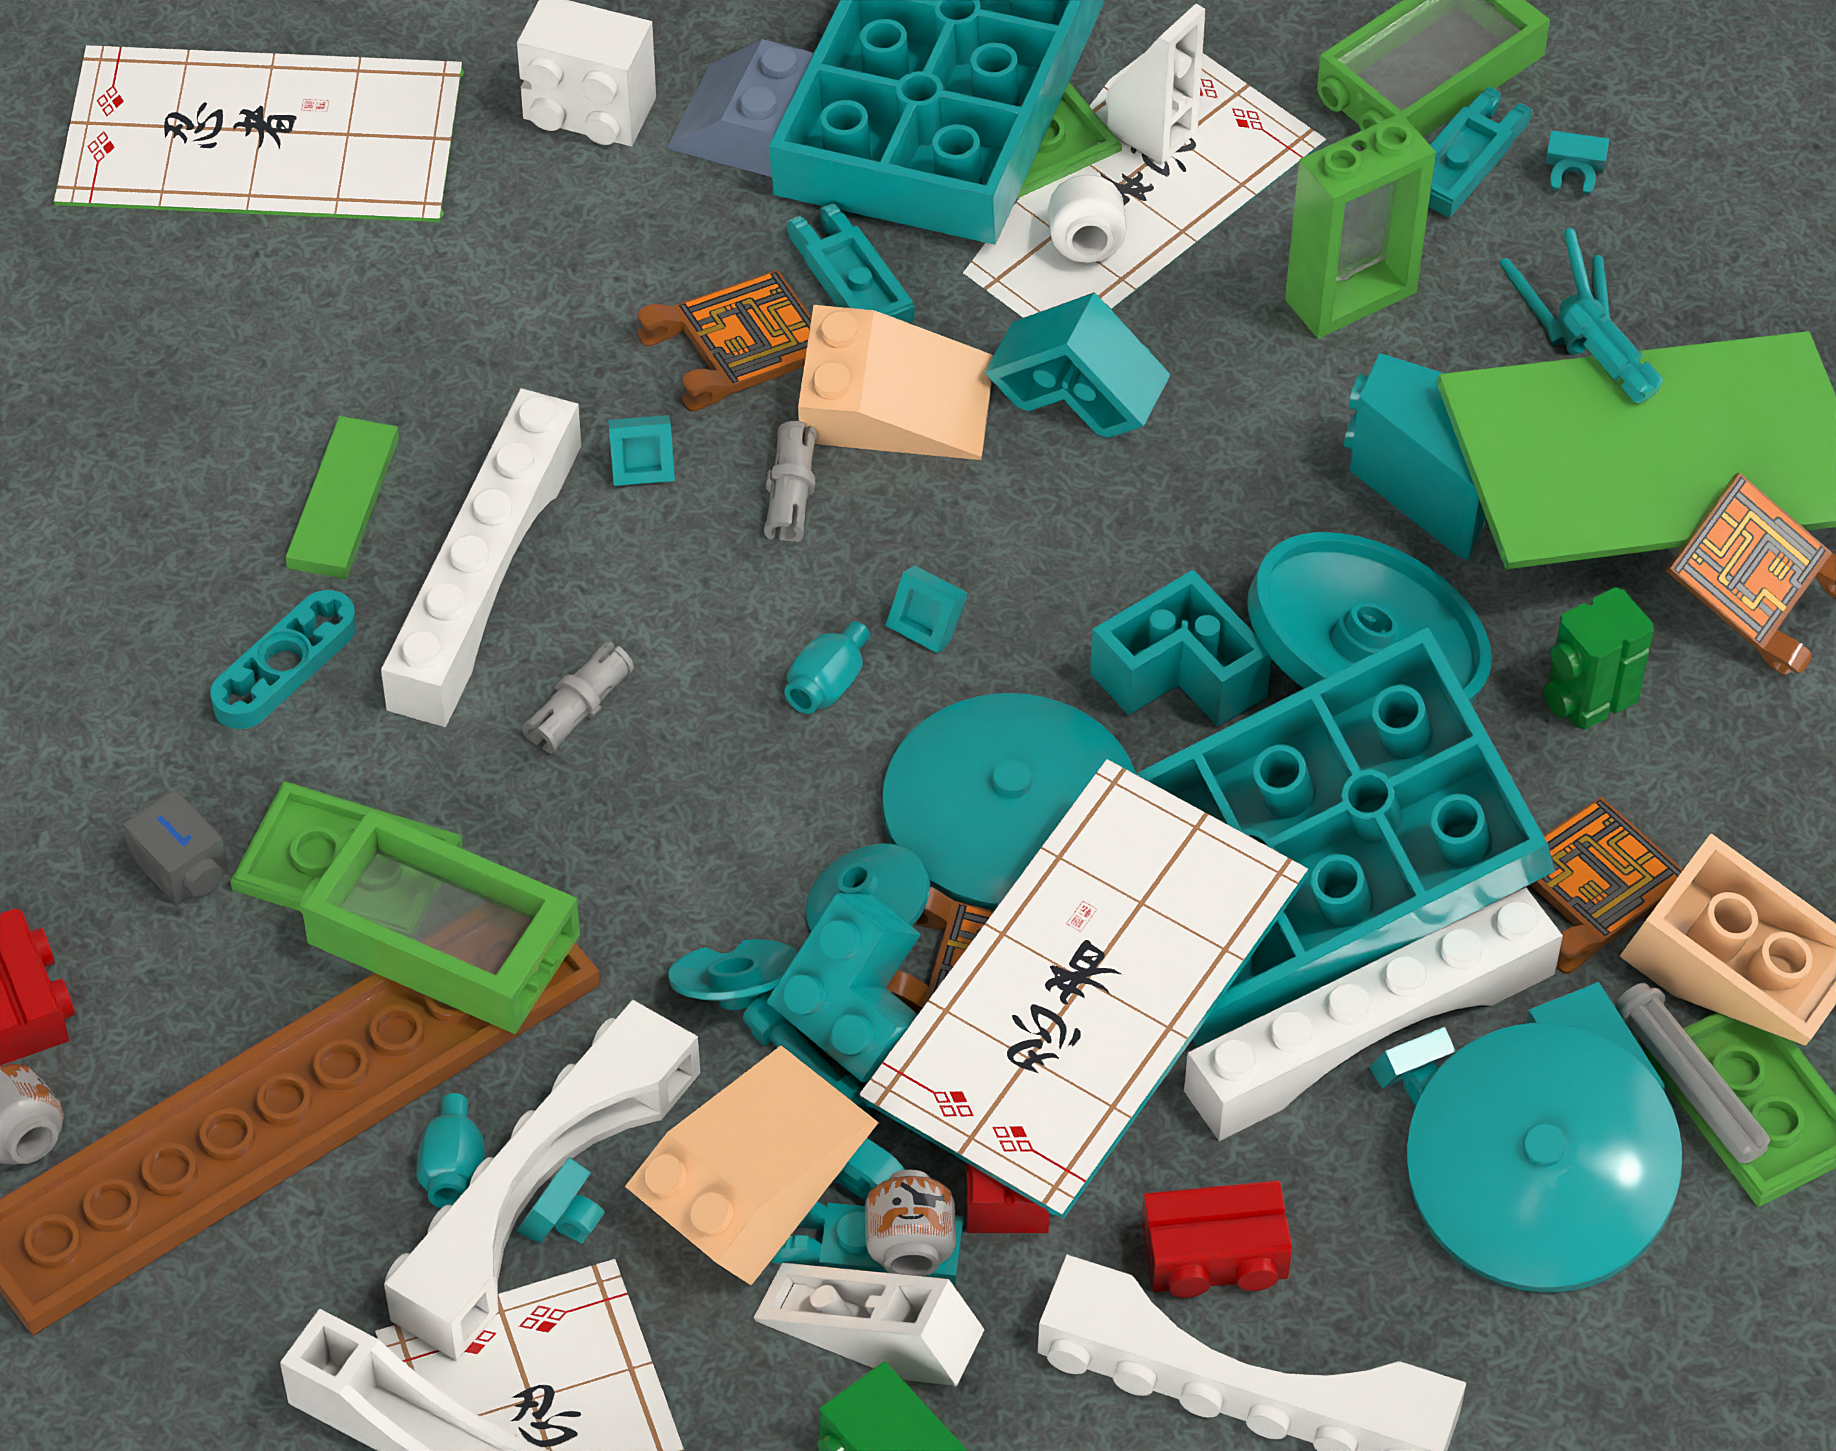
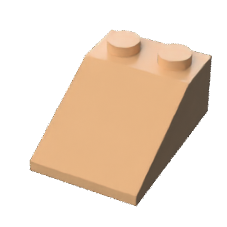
M814 305L798 404L799 421L805 422L802 439H805L806 428L811 425L817 431L815 442L817 445L982 460L992 380L984 372L994 355L874 310Z
M1713 834L1708 836L1620 955L1622 959L1675 997L1805 1046L1836 1005V923Z
M779 1046L669 1130L625 1187L717 1264L749 1285H752L879 1122L783 1046Z

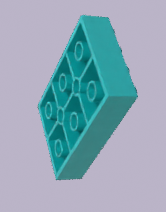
M840 0L768 146L773 195L820 206L834 203L842 211L996 245L1105 0Z
M1429 627L1135 774L1289 859L1301 863L1302 866L1309 870L1307 879L1193 1037L1197 1048L1555 872L1547 841Z

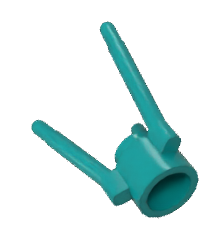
M1567 228L1564 231V238L1577 294L1571 295L1562 301L1557 320L1510 259L1502 258L1500 265L1514 287L1547 330L1551 345L1565 344L1567 351L1573 355L1584 353L1586 347L1583 343L1587 340L1584 336L1578 339L1564 323L1563 318L1574 303L1585 297L1592 298L1606 314L1602 320L1606 322L1611 319L1603 257L1595 255L1592 258L1593 297L1576 232L1573 228Z

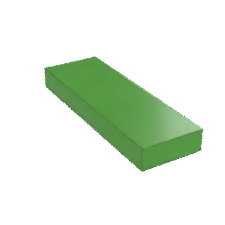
M339 416L286 554L287 568L342 579L348 578L399 440L398 426Z

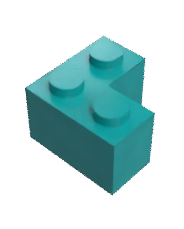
M1095 292L1012 321L984 372L1016 407L1031 411L1064 399L1096 434L1106 438L1144 427L1171 375Z
M1194 570L1189 571L1093 628L1090 675L1128 715L1179 685L1218 727L1260 702L1268 695L1271 657L1263 648L1256 634Z
M836 893L766 1002L861 1082H869L918 1015L886 989V987L921 934L874 895Z

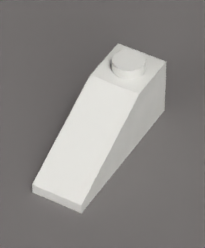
M1198 4L1190 8L1166 30L1125 75L1119 76L1110 86L1106 96V104L1108 105L1107 128L1116 138L1161 165L1198 130L1205 8Z
M790 1263L781 1264L754 1316L756 1322L869 1367L875 1368L886 1361L902 1380L957 1386L984 1332V1328L949 1279ZM794 1283L789 1295L787 1296L792 1284Z

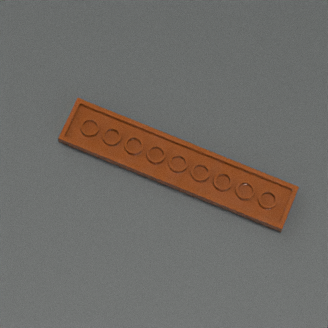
M487 904L423 944L497 975L530 925V922ZM575 943L516 1034L373 973L1 1198V1295L32 1336L595 989L600 985L599 970Z

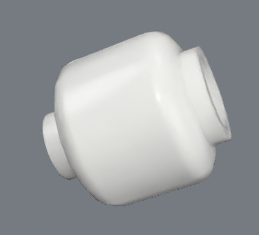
M1095 175L1075 176L1059 184L1050 197L1048 218L1051 238L1054 246L1063 256L1075 262L1093 263L1103 261L1115 254L1123 244L1127 230L1125 208L1122 195L1112 182Z

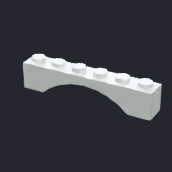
M520 389L381 669L387 711L439 726H447L472 674L488 616L512 557L537 515L550 501L557 498L581 448L579 407L577 403Z
M1525 887L1188 1052L1184 1092L1218 1141H1221L1283 1110L1298 1095L1330 1070L1360 1050L1395 1031L1425 1018L1451 1010L1479 1005L1492 1006L1555 975L1563 935Z
M634 1000L628 1004L616 1019L610 1018L606 1020L597 1031L592 1047L576 1065L569 1064L560 1072L553 1085L551 1094L536 1111L529 1110L519 1119L514 1127L511 1139L495 1158L488 1157L481 1162L471 1178L470 1186L453 1206L446 1205L438 1211L429 1226L428 1234L411 1254H402L392 1264L384 1283L390 1321L457 1361L499 1311L498 1278L504 1248L518 1216L537 1189L565 1163L568 1157L572 1159L593 1144L626 1129L662 1120L701 1073L698 1036Z
M1070 1255L1065 1257L1039 1323L1038 1353L1047 1356L1048 1361L1061 1371L1070 1374H1082L1088 1369L1112 1377L1115 1384L1128 1393L1146 1396L1155 1391L1179 1399L1181 1405L1186 1410L1198 1416L1215 1417L1220 1412L1246 1421L1247 1426L1260 1436L1270 1439H1281L1287 1434L1312 1442L1317 1451H1447L1460 1415L1466 1382L1400 1361L1367 1371L1329 1376L1286 1374L1248 1365L1210 1349L1178 1328L1150 1301L1132 1275Z
M322 1309L318 1310L280 1362L287 1399L290 1405L377 1451H550L504 1431L469 1411L431 1385L399 1359L379 1339Z

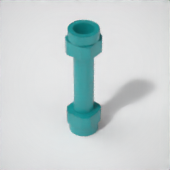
M771 993L761 995L748 1006L743 1015V1022L751 1029V1034L763 1047L771 1042L777 1048L783 1046L867 1114L871 1113L873 1108H869L859 1097L864 1086L851 1074L842 1078L799 1033L794 1025L766 1002Z

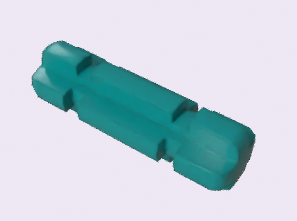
M1585 297L1574 303L1563 318L1565 325L1578 339H1581L1583 336L1587 339L1583 345L1615 381H1618L1620 378L1623 379L1624 383L1621 385V388L1634 402L1640 404L1653 397L1663 383L1662 376L1649 362L1642 364L1639 361L1643 358V355L1612 320H1607L1606 322L1602 320L1606 314L1592 298Z

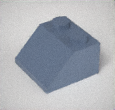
M761 39L710 64L668 144V149L772 177L768 146L814 53Z

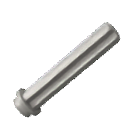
M1646 983L1637 984L1627 990L1615 1005L1627 1027L1633 1029L1738 1162L1748 1164L1761 1157L1768 1150L1767 1146L1770 1143L1769 1135L1663 1005L1665 1002L1663 992L1658 988L1651 989Z

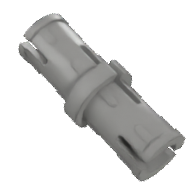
M788 421L781 424L778 428L775 465L772 470L767 472L766 489L770 493V501L764 534L768 539L775 537L776 527L779 526V540L799 542L804 536L806 502L809 494L812 495L815 489V476L811 468L814 445L817 439V431L811 425L806 428L805 439H802L805 422Z
M604 642L574 675H565L555 685L557 692L531 719L522 725L525 738L535 745H538L545 739L547 743L542 749L552 754L586 717L592 720L601 711L602 706L599 704L633 671L634 665L629 655L619 646L609 655L614 649V644L612 642Z

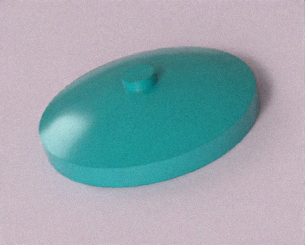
M1314 532L1301 534L1286 539L1273 547L1264 557L1251 581L1247 604L1255 634L1272 660L1304 689L1426 627H1429L1471 705L1477 699L1489 677L1492 662L1491 647L1487 633L1475 611L1464 597L1443 577L1417 559L1393 547L1371 539L1344 533Z
M999 693L977 696L954 703L935 712L916 726L897 748L888 766L883 787V820L890 844L905 847L920 858L928 872L930 887L938 890L953 901L995 911L1107 759L1121 765L1122 768L1133 774H1136L1129 756L1117 739L1102 724L1075 707L1057 700L1030 694Z
M1528 1023L1514 1025L1483 1035L1465 1045L1453 1054L1430 1079L1418 1100L1409 1128L1407 1170L1410 1189L1417 1210L1430 1234L1448 1254L1469 1270L1493 1282L1520 1290L1534 1292L1574 1291L1594 1286L1624 1271L1637 1261L1660 1235L1675 1204L1681 1178L1682 1144L1679 1127L1672 1106L1655 1077L1636 1057L1617 1043L1589 1030L1565 1024Z

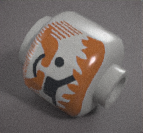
M18 1064L1 1066L0 1164L17 1165L20 1163L36 1162L46 1156L58 1141V1135L61 1132L64 1119L62 1107L57 1097L40 1075L31 1068Z
M918 1170L895 1172L888 1180L874 1187L869 1192L865 1202L866 1246L870 1257L884 1266L885 1270L891 1274L923 1277L936 1271L938 1266L952 1255L956 1244L955 1204L950 1190L939 1181L930 1179L926 1173Z

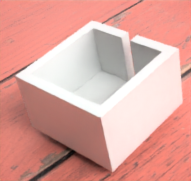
M539 0L517 41L520 79L524 80L521 86L523 119L531 120L538 127L548 131L562 128L585 134L592 141L603 145L616 142L633 146L656 99L652 21L569 0Z

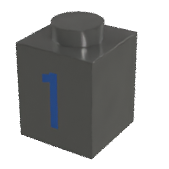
M176 789L123 824L130 858L176 906L192 895L194 897H202L209 894L218 886L223 874L229 871L223 838Z

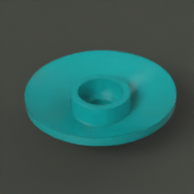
M881 843L852 850L831 863L813 884L806 902L807 924L812 932L836 893L874 895L910 926H913L923 913L929 898L930 879L928 872L915 853L899 845Z
M745 939L735 950L729 953H718L703 947L682 956L672 964L668 971L669 984L674 991L681 995L707 1001H719V1005L723 1009H745L758 998V995L775 989L798 952L788 944L763 939Z

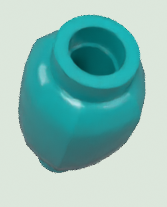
M852 621L841 634H820L803 649L786 674L788 685L785 687L784 693L788 703L794 709L804 714H812L818 709L829 708L846 693L862 668L863 659L859 650L870 639V632L867 627L858 621Z
M458 1093L447 1094L441 1099L440 1116L433 1118L427 1124L417 1155V1180L428 1192L429 1201L439 1208H443L446 1205L453 1206L470 1186L471 1178L477 1167L484 1161L485 1156L483 1135L475 1123L467 1118V1098Z

